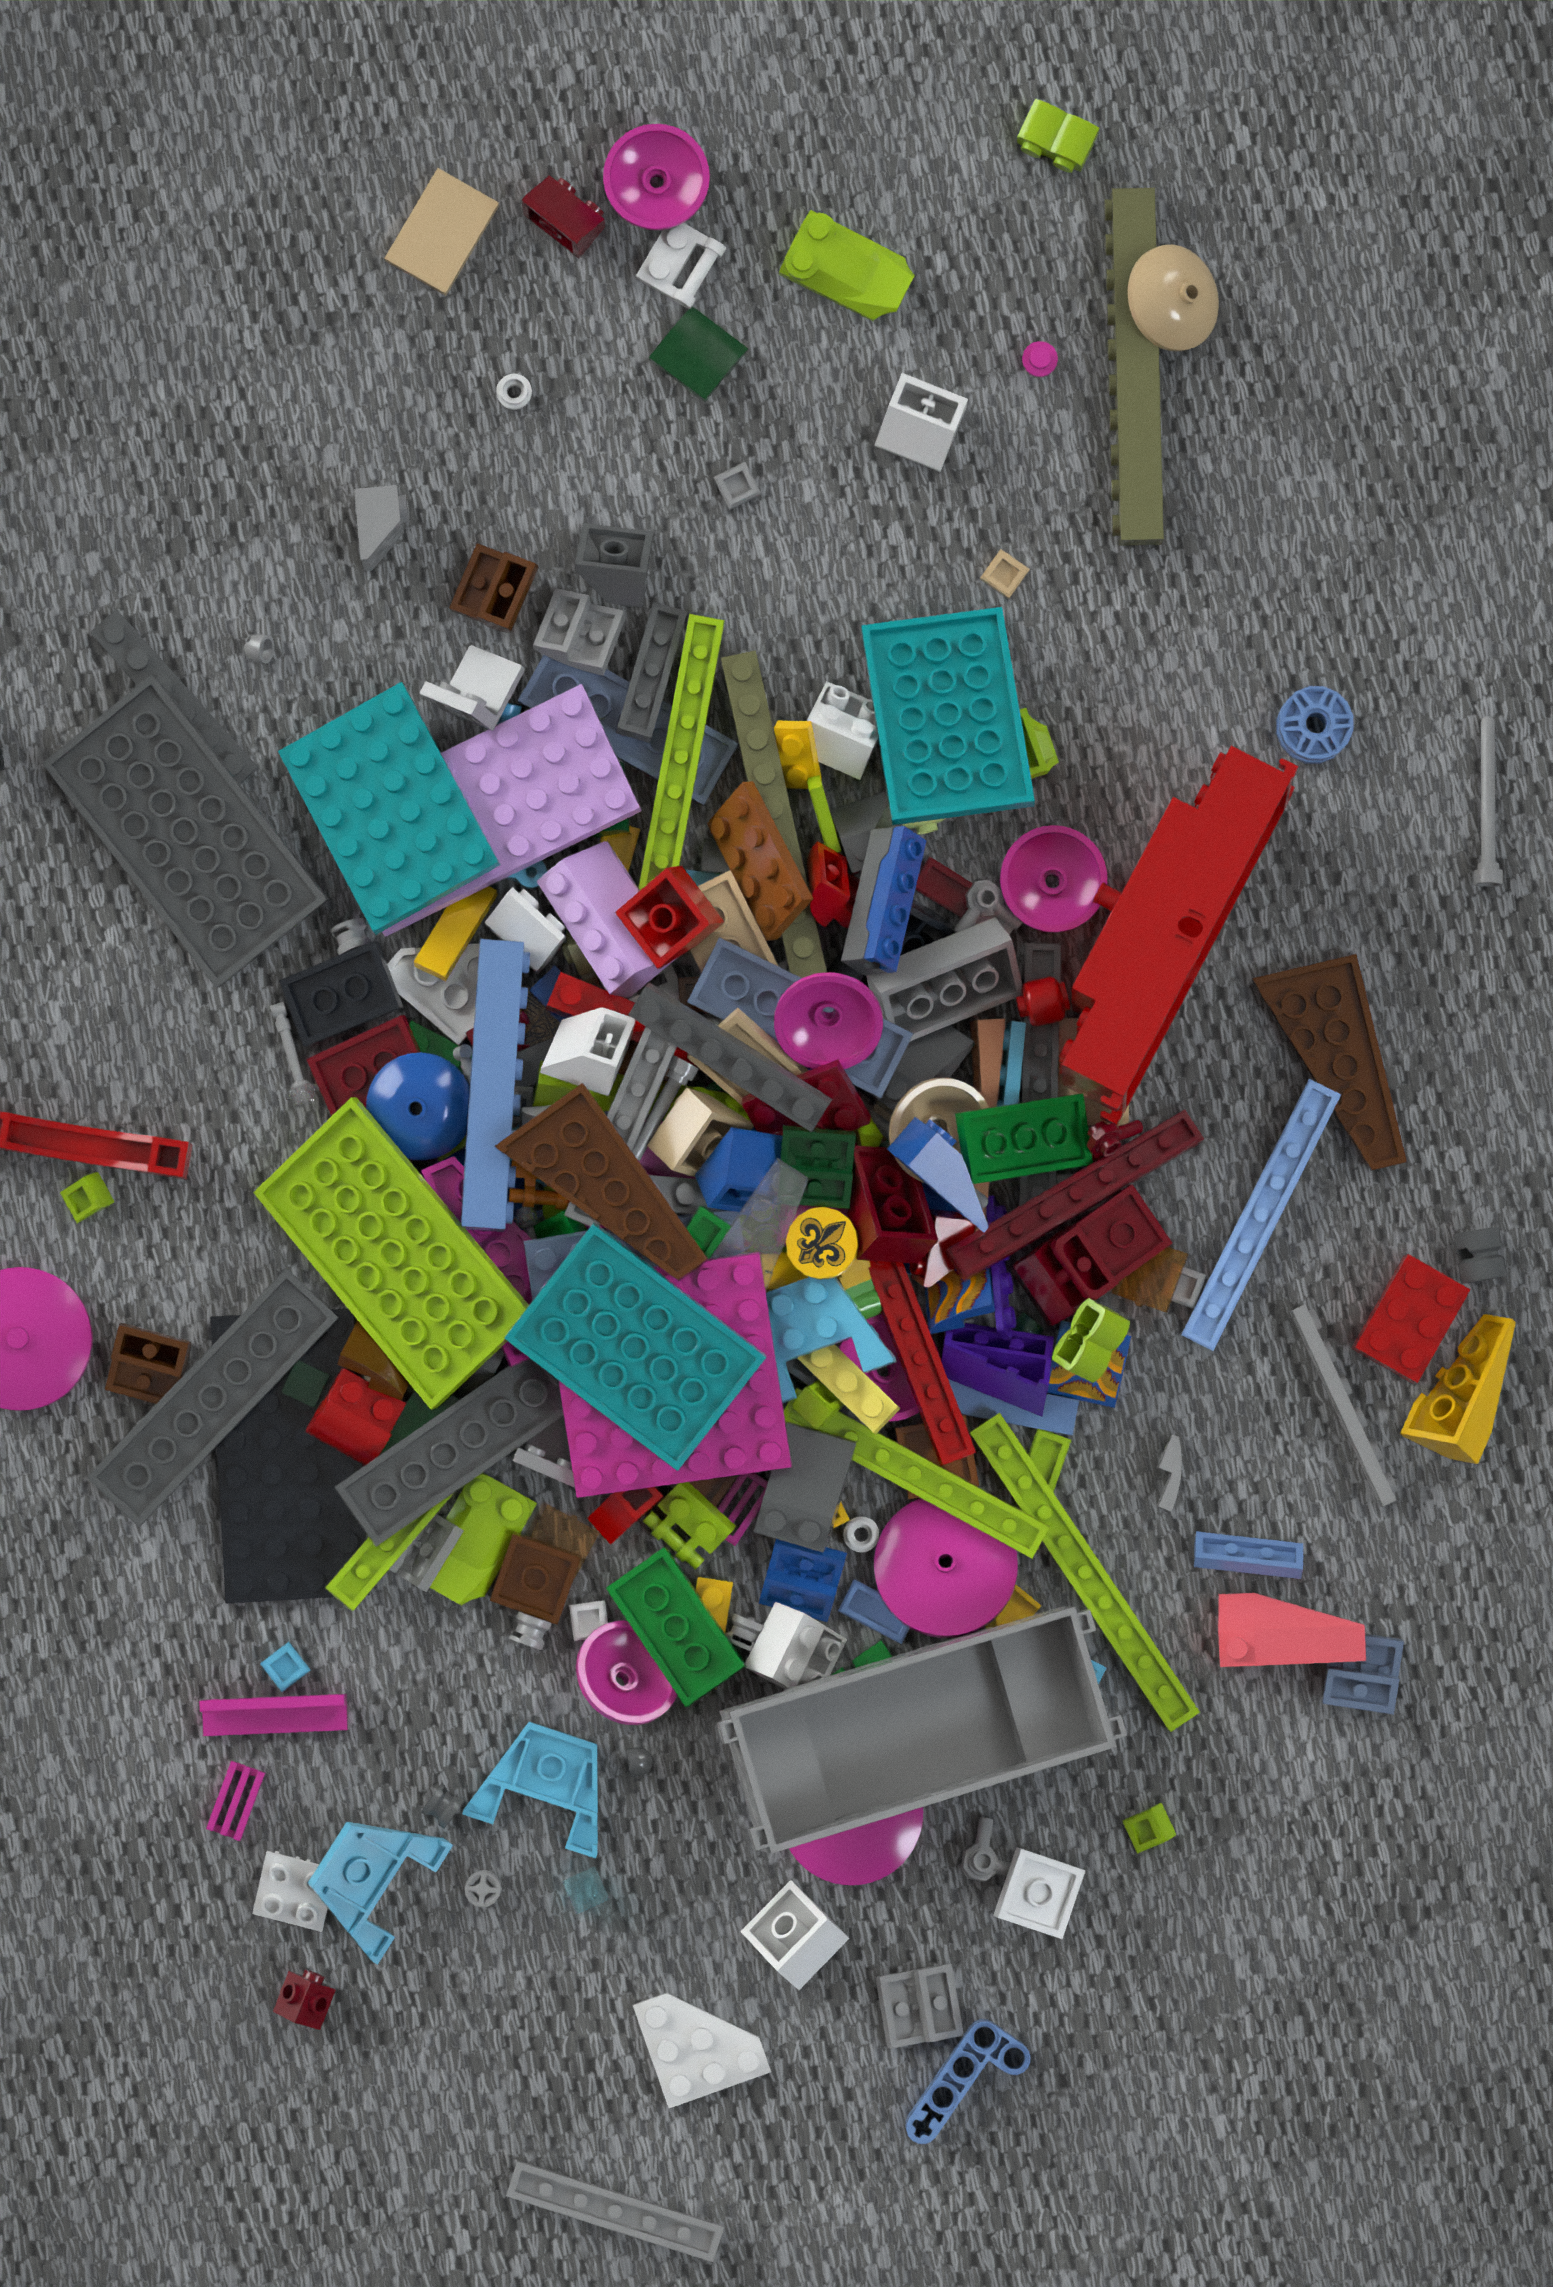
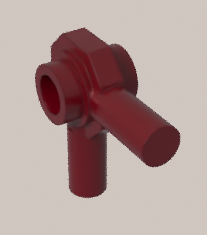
M1134 1120L1117 1126L1114 1122L1106 1124L1104 1121L1094 1124L1088 1130L1087 1135L1090 1138L1086 1145L1092 1152L1093 1163L1104 1156L1107 1157L1114 1154L1121 1147V1140L1142 1133V1123L1139 1120Z

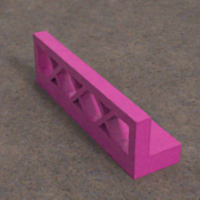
M347 1694L208 1699L199 1701L200 1712H202L203 1736L348 1730Z

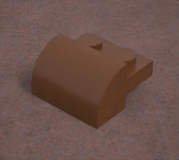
M477 543L449 609L484 623L489 628L511 633L539 566L534 562L505 551L502 553Z
M120 1323L111 1355L112 1362L105 1390L157 1404L184 1376L190 1357L191 1341Z

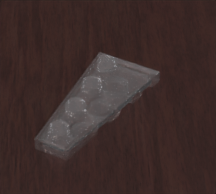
M777 1158L731 1223L730 1229L710 1259L760 1252L765 1289L768 1288L789 1227L793 1222L806 1188L808 1177Z

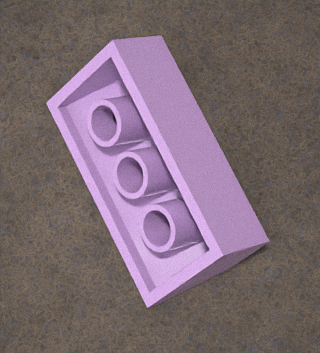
M604 841L562 859L536 881L609 994L630 998L673 962L671 961L662 968L657 969L615 912L640 890L608 842Z

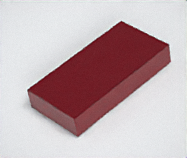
M929 856L919 872L915 891L961 919L968 910L965 894L973 883Z

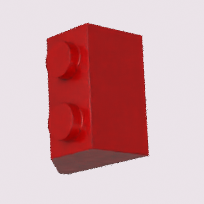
M683 866L667 867L615 912L657 969L662 968L700 944L724 923V920Z

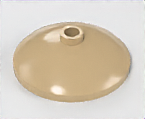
M1162 245L1147 251L1135 263L1128 282V303L1132 317L1142 334L1154 345L1168 351H1185L1204 342L1212 332L1217 321L1219 298L1215 280L1201 258L1182 246Z
M940 1077L923 1081L911 1088L896 1105L889 1125L890 1145L912 1119L916 1117L924 1124L929 1119L933 1122L936 1121L939 1127L957 1141L953 1148L961 1154L955 1113L989 1108V1106L975 1088L960 1080ZM894 1156L899 1166L908 1175L923 1182L919 1177H917L910 1169H908L902 1162H900Z

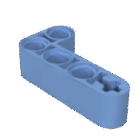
M988 2019L974 2021L908 2114L905 2128L909 2138L918 2144H927L936 2138L988 2061L1010 2075L1023 2073L1030 2064V2054L1027 2047ZM988 2027L993 2030L994 2038L989 2045L980 2046L974 2041V2034L978 2028ZM1008 2049H1020L1024 2054L1022 2063L1015 2067L1006 2065L1004 2063V2054ZM968 2057L973 2061V2069L968 2075L960 2076L953 2071V2064L958 2058ZM947 2087L953 2092L952 2100L947 2105H938L933 2101L932 2095L937 2088ZM927 2103L934 2112L942 2114V2116L937 2119L933 2114L928 2121V2126L931 2130L928 2133L922 2131L918 2135L915 2134L916 2127L913 2121L916 2119L918 2121L924 2120L928 2110L922 2107Z

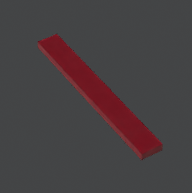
M1184 1109L1121 1146L1114 1154L1102 1157L988 1224L989 1228L985 1232L978 1230L947 1248L945 1253L965 1282L1202 1143L1204 1137Z

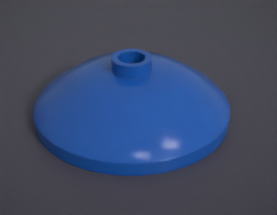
M410 1053L393 1059L376 1074L368 1090L366 1109L408 1159H434L454 1149L467 1134L470 1085L463 1073L445 1058L430 1053ZM414 1101L422 1105V1112L419 1115L411 1112L410 1106Z

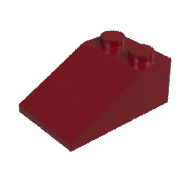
M855 1146L848 1218L858 1234L859 1246L856 1259L919 1263L939 1241L921 1181L908 1175L899 1166L887 1148Z

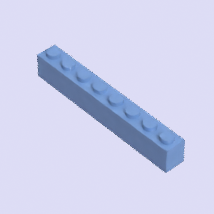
M481 939L479 943L461 1210V1227L466 1230L504 1232L505 1223L512 1224L514 1203L507 1202L508 1188L515 1187L516 1166H509L510 1157L497 1149L495 1145L516 1131L512 1130V1117L519 1116L521 1095L514 1094L515 1080H522L523 1059H517L516 1056L517 1044L524 1045L525 1023H519V1011L527 1007L528 988L521 987L522 973H529L530 952L523 951L524 942Z

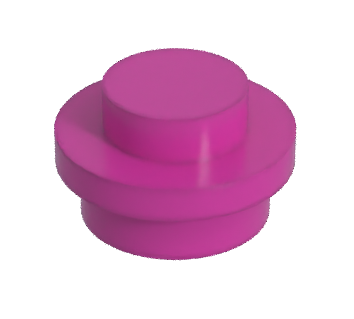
M1043 341L1031 343L1024 350L1022 356L1025 370L1035 377L1048 376L1055 370L1058 362L1057 352L1054 347Z

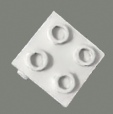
M267 1851L252 1914L322 1932L328 1908L308 1884L319 1864L312 1863L310 1859L306 1861L301 1860L299 1856L293 1858L281 1855L279 1851H275V1853Z

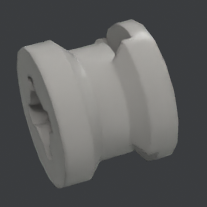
M363 918L347 920L330 929L332 937L337 939L339 944L337 949L338 955L372 942L365 935L364 929L366 924Z
M518 1611L516 1617L518 1625L516 1630L511 1631L509 1639L543 1650L545 1644L543 1636L546 1631L550 1630L552 1623Z
M734 1613L731 1619L733 1623L731 1631L725 1633V1635L732 1644L752 1651L764 1625ZM733 1635L752 1642L751 1646L732 1639Z
M479 1870L473 1873L465 1884V1895L468 1901L474 1906L481 1908L494 1904L502 1890L498 1876L488 1870Z

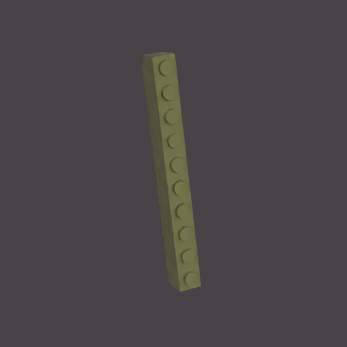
M1112 188L1110 199H1104V220L1111 221V234H1105V256H1112V269H1106V291H1113V304H1107V326H1114V339H1108L1107 354L1108 361H1114L1115 374L1108 375L1109 396H1115L1116 408L1109 410L1110 431H1116V444L1110 445V465L1117 466V480H1111V501H1118V515H1112V536H1119V546L1162 545L1164 530L1159 347L1150 342L1139 330L1132 317L1128 303V282L1135 263L1144 253L1156 248L1155 188Z
M756 650L721 658V666L747 782H754L808 887ZM809 903L781 935L788 970L801 978L817 973H827L816 920L812 915Z

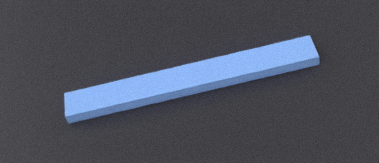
M1308 1079L1181 1334L1182 1336L1214 1351L1341 1094Z

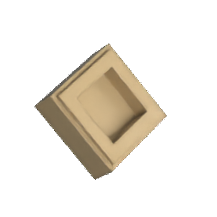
M1000 549L980 577V580L1007 599H1010L1030 569Z

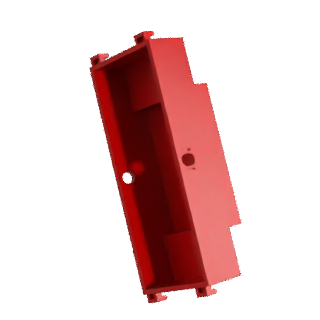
M1230 746L1227 754L1220 752L1211 769L1210 786L1202 785L1194 801V807L1175 797L1171 799L1123 891L1120 892L1104 882L1099 887L1093 903L1099 904L1112 912L1072 986V1011L1080 1014V1017L1076 1023V1039L1068 1038L1059 1055V1058H1061L1059 1061L1061 1063L1059 1073L1062 1074V1085L1079 1094L1083 1093L1084 1097L1111 1110V1113L1106 1111L1100 1112L1102 1120L1110 1124L1114 1122L1118 1125L1287 807L1295 789L1291 783L1299 766L1281 758L1278 767L1284 770L1282 772L1233 746Z

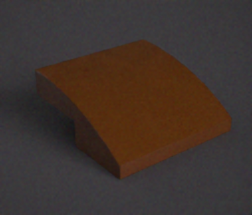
M357 1320L340 1354L337 1365L371 1377L368 1388L402 1401L410 1383Z

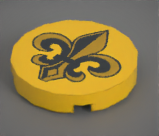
M827 1207L812 1208L800 1214L789 1227L786 1238L787 1255L794 1267L807 1277L820 1280L836 1278L846 1272L856 1260L859 1246L858 1234L851 1220L838 1210Z

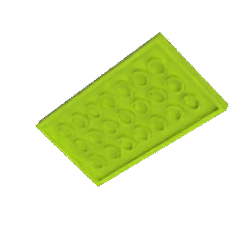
M351 1097L253 1192L431 1410L437 1409L507 1342L504 1339L529 1306L470 1233L461 1227V1222L357 1097Z

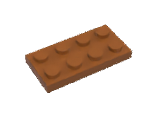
M742 782L707 822V825L765 940H777L808 906L813 897L754 782Z

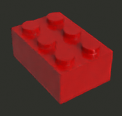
M1410 1254L1404 1255L1351 1349L1406 1381L1417 1384L1471 1289Z

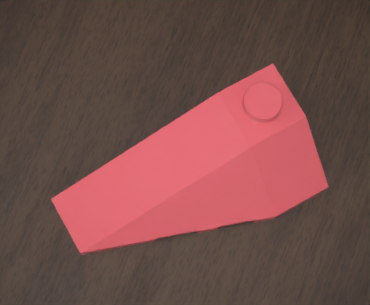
M1257 1593L1219 1594L1218 1637L1220 1667L1366 1661L1364 1624Z

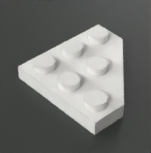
M479 943L468 944L446 982L414 967V960L421 948H401L387 964L398 994L454 1043L460 1046L467 1038L465 1032L474 1027Z
M664 1993L633 2005L668 2108L771 2072L758 2036L728 2023L709 2012L699 2009L669 1993Z

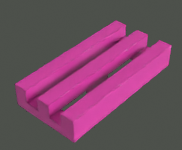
M756 1473L740 1474L717 1508L723 1513L747 1477L752 1479L753 1482L728 1518L734 1523L757 1487L761 1485L765 1488L734 1536L729 1534L725 1539L734 1546H736L761 1508L768 1481Z
M231 1761L206 1829L241 1841L266 1773ZM238 1770L242 1774L224 1823L220 1826L216 1823L235 1772ZM251 1775L256 1778L237 1829L234 1831L230 1829L248 1777Z

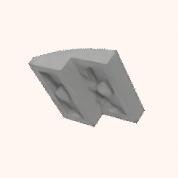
M555 588L533 648L543 655L568 666L604 676L626 619L625 612L619 609L591 604L589 595Z
M436 1514L389 1570L427 1592L464 1530Z
M952 1964L875 1977L887 2048L893 2049L964 2036Z

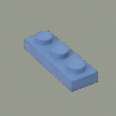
M1196 1531L1194 1567L1301 1579L1303 1571V1543Z

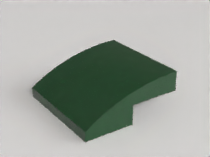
M692 306L652 352L649 360L702 401L706 402L722 380L728 377L748 351V348Z
M783 1125L777 1203L849 1209L853 1178L855 1131L814 1128L810 1132L804 1127Z

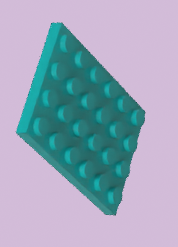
M1002 607L861 625L892 825L1034 807L1035 799Z
M403 682L396 684L278 751L368 924L376 935L501 865Z
M594 1222L504 1338L677 1471L767 1357L765 1353Z

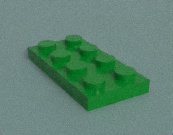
M1083 1093L955 1113L960 1152L973 1184L1080 1167L1093 1163L1092 1152L1086 1146L1090 1137L1087 1135L1088 1123Z
M663 1547L606 1587L685 1707H690L747 1667L667 1547Z

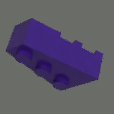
M965 1323L963 1328L945 1331L941 1362L949 1380L1041 1417L1043 1416L1049 1387L1054 1337L1011 1330L1012 1339L1004 1340L995 1327Z

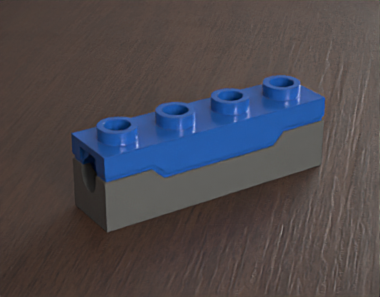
M905 826L871 830L841 959L842 962L862 975L893 973L897 971L926 845L925 839Z

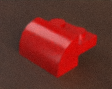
M817 841L807 857L808 887L813 897V900L810 902L812 915L823 927H826L835 918L841 926L849 929L860 879L848 873L845 856Z
M342 1368L325 1400L320 1403L305 1432L365 1466L377 1458L392 1435L390 1432L406 1403L368 1388V1381Z

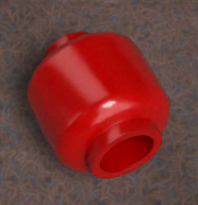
M1053 976L1025 982L1021 989L1022 996L1016 997L1020 1018L1027 1016L1029 1023L1034 1027L1060 1022L1065 1017V1011L1070 1010L1064 982L1058 983L1057 979Z

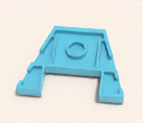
M808 1277L766 1293L782 1403L797 1398L786 1362L842 1341L853 1339L862 1370L865 1373L897 1362L893 1353L887 1349L879 1338V1334L867 1322L856 1303L837 1278L820 1280Z
M529 1721L466 1805L462 1814L494 1824L505 1789L575 1811L576 1816L565 1849L596 1858L598 1853V1744Z
M346 1822L308 1884L367 1957L378 1965L395 1937L387 1930L367 1920L370 1913L407 1856L437 1872L453 1844L440 1837Z

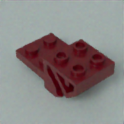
M1130 1184L1075 1224L1062 1228L1010 1265L1009 1269L1047 1325L1053 1326L1074 1314L1088 1298L1094 1301L1118 1285V1282L1170 1246L1172 1241L1134 1185Z

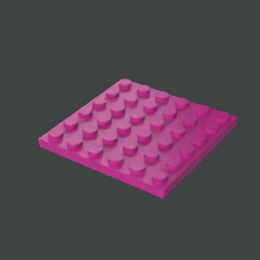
M760 1252L709 1259V1261L681 1281H678L661 1267H653L767 1355L763 1363L678 1471L559 1381L577 1498L792 1467Z

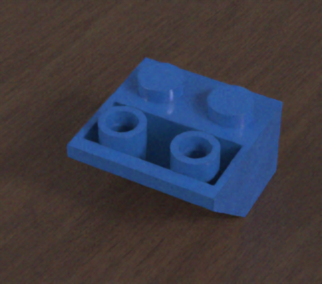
M731 1127L695 1174L707 1207L767 1216L777 1203L782 1136Z

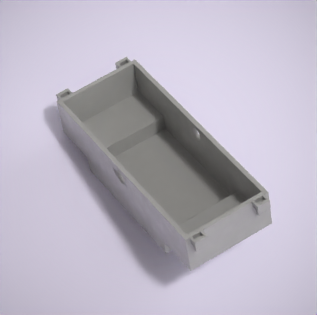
M1076 1607L1055 1608L785 1689L783 1692L719 1711L722 1721L716 1722L720 1738L722 1744L729 1743L753 1827L747 1829L753 1850L772 1854L1117 1747L1115 1740L1127 1736L1121 1715H1114L1110 1718L1107 1716L1084 1634L1096 1631L1091 1611L1083 1610L1077 1613Z

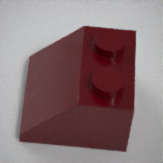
M549 175L522 198L524 216L580 259L606 227L605 219L602 217L604 212L592 201L587 200L584 203L574 195L576 193L575 188L566 180L560 178L556 181Z

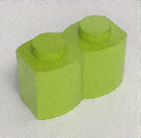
M1035 99L1017 136V143L1022 145L1021 151L1034 158H1040L1041 155L1054 160L1053 165L1064 172L1072 173L1073 169L1081 172L1099 135V127L1080 117L1068 114L1047 102Z
M1088 1298L1077 1309L1072 1319L1071 1329L1058 1341L1052 1360L1066 1370L1094 1383L1107 1369L1111 1353L1119 1347L1126 1337L1130 1321L1114 1310Z

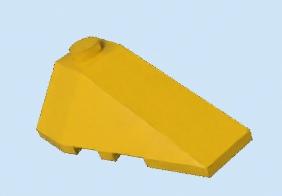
M1483 1314L1458 1346L1459 1357L1448 1370L1441 1367L1435 1375L1440 1381L1428 1396L1421 1393L1415 1400L1400 1434L1446 1458L1478 1464L1492 1433L1516 1322L1511 1318Z

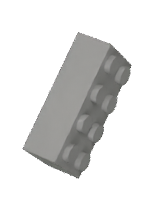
M996 917L901 955L896 972L866 975L869 989L880 1003L883 1019L914 1033L910 1041L1022 996V981L1013 942Z

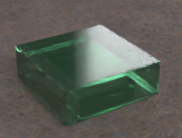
M298 1360L293 1366L282 1393L315 1408L330 1375Z

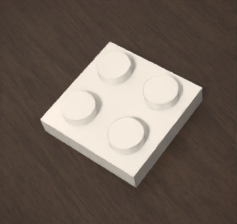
M1016 1847L993 1916L1063 1939L1085 1870Z

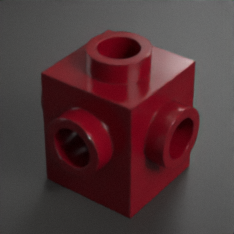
M305 1969L302 1975L288 1971L273 2012L294 2023L321 2030L336 1989L323 1983L325 1977L316 1972Z

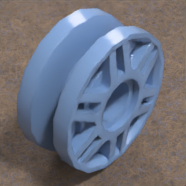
M1308 686L1296 691L1283 704L1276 719V735L1281 747L1293 759L1305 764H1320L1333 759L1348 744L1353 732V714L1348 702L1338 692L1324 686ZM1309 717L1319 718L1323 723V731L1321 733L1310 732L1306 726V719Z

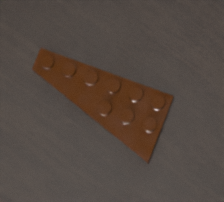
M1357 954L1252 978L1253 984L1314 1081L1341 1094L1333 1111L1370 1171L1406 1163L1404 1147Z
M581 1083L495 1145L501 1152L678 1281H681L709 1261L584 1083Z

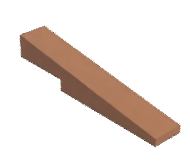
M983 1019L970 1022L971 1040L975 1042L971 1049L973 1088L982 1095L989 1108L997 1107L1006 1019ZM989 1182L973 1184L977 1190L988 1198ZM985 1207V1208H982V1210H983V1213H984V1216H985V1219H986L987 1209H986V1207ZM975 1226L974 1232L980 1230Z

